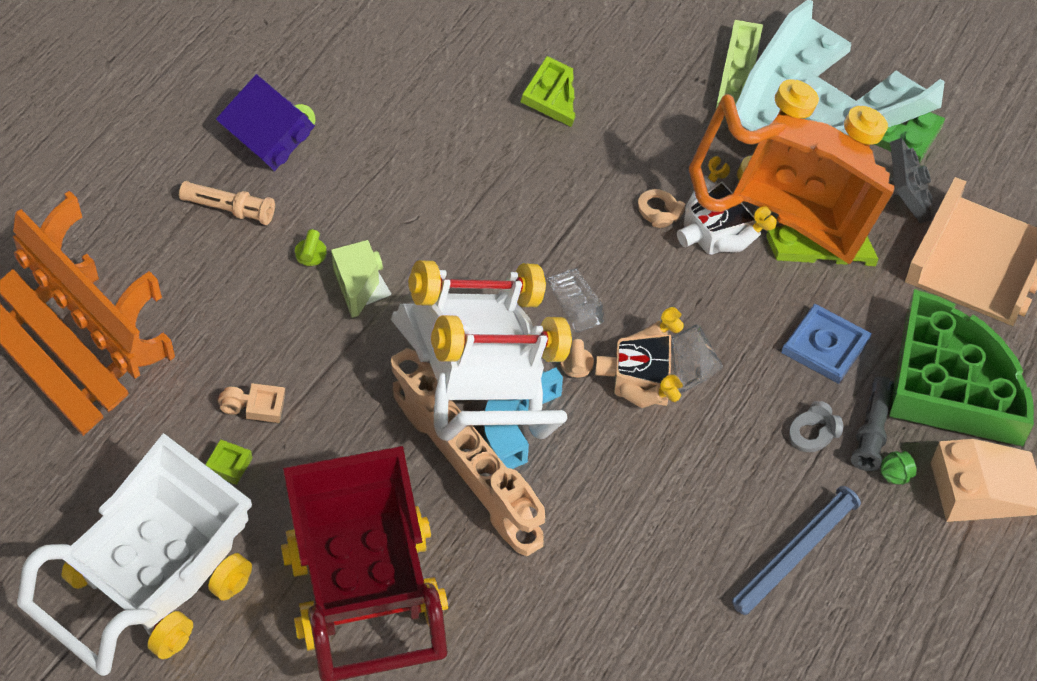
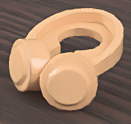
M659 189L645 191L638 200V208L641 215L649 222H652L654 227L658 228L667 227L673 221L679 220L686 203L680 200L677 202L670 193ZM651 198L662 199L665 202L664 208L667 212L652 209L647 204L648 200Z

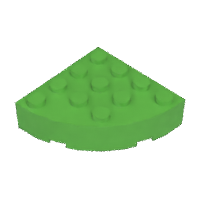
M914 289L906 312L889 416L1024 446L1034 425V402L1030 387H1027L1022 376L1023 369L1017 357L1005 341L975 315L969 317L962 311L955 309L956 304L942 297Z

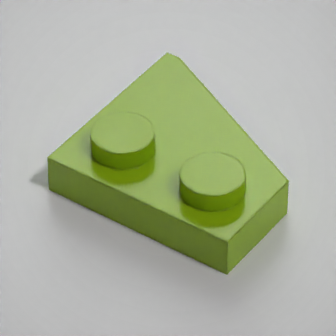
M547 56L522 94L520 102L572 127L575 120V112H573L575 97L574 88L572 87L574 80L573 68Z

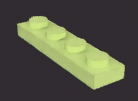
M734 20L717 106L722 96L726 94L734 98L736 105L748 75L756 64L763 24Z

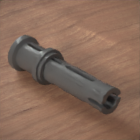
M879 376L873 380L865 422L857 430L856 439L858 445L851 455L852 464L865 471H874L881 467L882 457L880 452L887 441L884 426L895 384L893 381H890V378L885 376Z

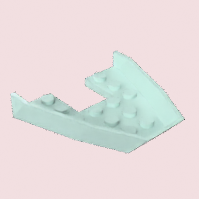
M806 0L787 15L750 71L736 103L742 126L749 131L757 130L771 124L777 117L780 108L775 103V94L780 84L785 80H799L811 86L819 97V102L813 114L802 119L826 123L848 135L844 128V120L851 108L855 106L873 108L884 116L888 127L941 108L945 82L939 79L928 89H925L903 74L895 71L859 100L855 101L818 77L850 52L851 42L813 20V1Z

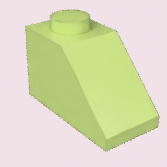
M368 240L331 250L333 270L352 318L359 316L379 284L378 270L383 269L379 252L372 251Z

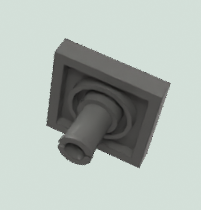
M902 138L891 141L894 175L888 182L894 185V192L891 198L900 195L920 224L932 220L930 207L934 206V201L927 183L931 182L927 167L920 165L914 148H908Z

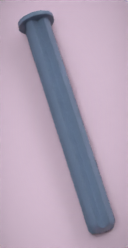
M840 486L836 490L837 495L732 599V604L737 612L743 615L749 614L851 510H856L860 507V499L853 490L846 486Z

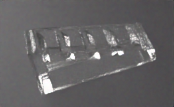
M577 268L548 278V284L575 332H581L604 322L603 304ZM576 283V285L563 289L565 286Z

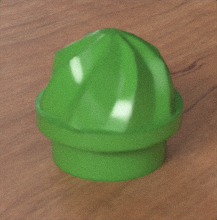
M893 451L882 460L881 474L888 483L904 485L910 481V478L916 476L917 470L914 459L906 451L901 453Z

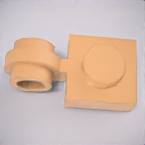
M251 383L248 395L244 394L237 387H226L219 394L218 403L220 409L227 414H238L241 409L246 407V419L280 423L285 399V388Z

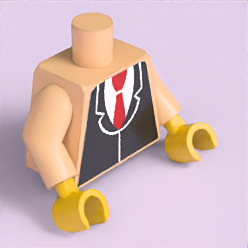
M669 307L662 313V322L657 321L640 332L626 338H620L617 341L616 357H596L595 375L615 377L614 394L625 398L640 408L654 404L667 406L668 399L672 402L678 401L681 394L677 388H682L683 384L676 375H670L671 335L667 334L668 330L673 333L682 331L684 324L679 319L682 314L675 307Z

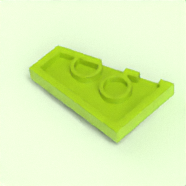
M785 225L767 231L766 238L777 261L815 263L818 259L835 260L836 264L848 265L847 262L792 227ZM867 236L853 261L865 262V266H876L878 257Z

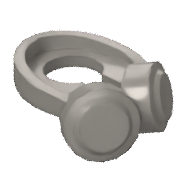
M813 402L809 411L796 417L790 426L789 439L792 446L803 452H816L823 449L833 438H839L842 435V418L838 415H832V408L826 402ZM817 423L825 424L819 430V436L816 439L808 440L800 434L802 426H814Z

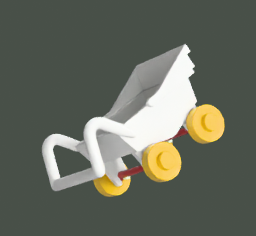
M416 261L408 280L414 304H400L398 311L393 312L391 320L416 350L420 362H430L438 383L434 401V428L437 436L444 441L452 440L467 425H529V429L534 437L538 439L547 438L566 422L567 414L563 410H542L543 390L541 377L544 367L541 357L546 362H563L570 352L572 336L569 324L565 318L546 317L540 326H534L533 328L530 318L521 308L538 307L543 300L546 282L540 265L522 263L516 272H509L505 281L445 279L446 270H439L438 265L434 261ZM449 288L501 289L499 294L448 293ZM529 399L528 411H462L448 423L449 400Z
M163 433L113 496L99 508L98 512L103 517L71 546L67 544L44 545L29 555L22 567L17 604L25 613L101 676L110 673L117 638L130 625L142 624L150 635L148 649L162 660L167 659L185 647L193 629L192 620L180 611H172L191 598L208 577H210L209 591L223 601L230 599L246 586L252 571V563L239 553H234L228 557L227 554L232 549L233 538L245 528V523L249 521L247 510L252 507L251 500ZM54 559L65 560L61 575L66 582L76 589L86 585L91 586L93 589L98 587L125 610L112 618L105 627L101 637L98 656L33 602L37 572L45 561Z

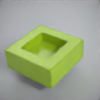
M220 439L205 465L227 482L237 485L253 458L252 451Z

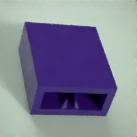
M257 74L216 118L224 128L274 171L288 160L293 150L307 139L310 131L315 127L304 113Z

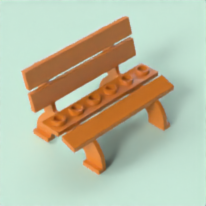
M68 191L64 194L65 200L51 211L41 228L22 209L15 212L13 232L16 234L13 236L17 249L14 252L15 258L24 269L29 267L33 271V276L40 286L33 290L14 269L0 280V296L13 309L9 313L0 304V345L84 436L103 419L102 413L93 404L95 400L109 413L129 395L128 390L118 379L127 371L136 379L140 376L138 367L151 365L165 357L171 361L175 358L172 341L164 332L148 340L139 338L140 331L136 328V320L140 310L151 298L156 302L162 298L158 279L150 271L134 281L121 295L116 305H114L93 284V282L99 279L94 260L88 254L82 256L83 262L74 264L61 251L62 241L67 230L75 222L83 218L78 198L71 191ZM53 297L62 309L67 307L71 311V316L78 327L81 329L86 327L91 332V338L97 347L101 350L106 348L110 352L113 362L106 368L52 311L46 302ZM24 322L83 384L85 388L82 391L21 327Z

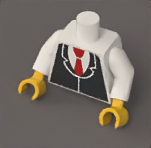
M719 156L710 159L708 167L711 173L709 176H704L708 194L714 199H721L732 194L723 182L716 183L717 179L726 178L730 173V167L727 163L720 170H716L717 166L721 163ZM693 191L685 206L684 228L677 231V238L683 247H688L697 242L707 254L711 255L718 252H742L761 235L760 231L762 229L766 231L774 229L777 221L773 215L769 216L771 211L766 206L758 208L754 216L742 203L722 212L707 210L697 201L695 191Z

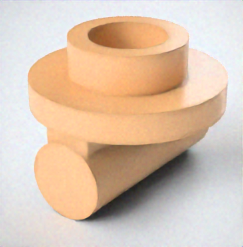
M574 339L571 342L568 357L561 362V368L571 377H584L592 371L594 359L591 353L584 349V342L580 339Z

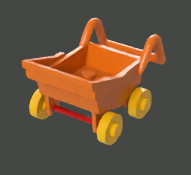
M791 79L783 81L775 94V103L780 110L773 122L757 130L749 131L743 128L734 98L729 94L722 96L689 166L691 181L700 205L713 212L725 211L741 204L743 201L759 207L766 206L770 211L779 214L777 217L779 223L794 228L843 261L851 264L894 192V185L888 183L890 173L885 171V167L875 163L873 151L870 149V145L877 144L882 140L888 129V123L884 116L867 106L851 108L844 120V128L848 135L826 123L802 119L813 114L819 102V97L816 91L808 84ZM725 116L729 131L733 137L745 144L758 143L753 155L747 156L742 160L737 170L739 183L734 193L721 199H714L708 194L701 164Z

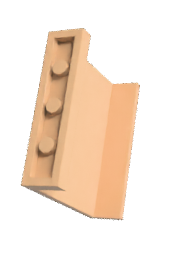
M955 177L910 264L905 282L1014 326L1018 315L1025 317L1032 302V299L1027 297L1028 293L1035 294L1037 291V227L961 198L967 181Z

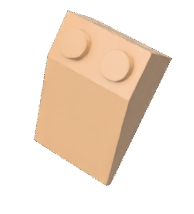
M976 439L939 441L931 461V466L947 522L1037 515V469L1031 452Z

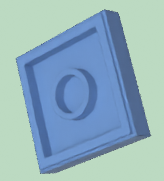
M814 303L784 344L781 353L839 384L869 342L872 333Z

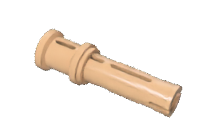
M184 181L179 190L180 200L233 212L236 218L244 219L248 217L256 219L263 225H268L271 222L275 211V201L273 198L266 197L261 199L253 197L246 191L235 194L190 183L189 181Z

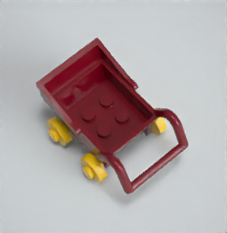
M403 446L283 468L294 529L286 531L287 544L281 545L284 566L292 565L294 577L307 575L308 565L314 601L299 603L301 616L294 617L297 638H305L307 651L315 649L321 681H340L444 659L448 654L443 610L448 609L445 589H438L435 577L423 579L418 553L426 551V538H431L428 518L421 517L419 507L415 506ZM410 611L411 619L419 618V613H425L430 629L431 648L338 667L333 666L329 636L336 635L335 625Z

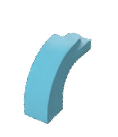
M557 367L542 373V404L562 395L563 377ZM529 399L488 400L485 411H528ZM484 425V440L507 468L514 469L528 462L529 444L517 425Z

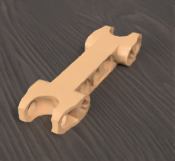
M409 348L392 356V372L398 380L393 382V396L409 421L418 431L428 434L490 512V521L494 528L517 553L529 556L542 548L544 542L543 531L539 525L545 523V509L530 485L520 473L504 465L473 425H467L452 440H441L434 428V401L438 382L431 364L420 362L417 352ZM405 360H411L417 363L418 368L414 373L405 374L399 367V364ZM402 389L404 391L405 397L400 393ZM449 400L448 423L461 412L452 400ZM462 449H470L471 451L464 452V451H461V450H462ZM489 473V474H491V475H490V476H482V475H480V474ZM530 507H533L537 511V516H535L534 518L530 511ZM519 530L528 533L532 532L536 539L530 544H522L516 539V533Z

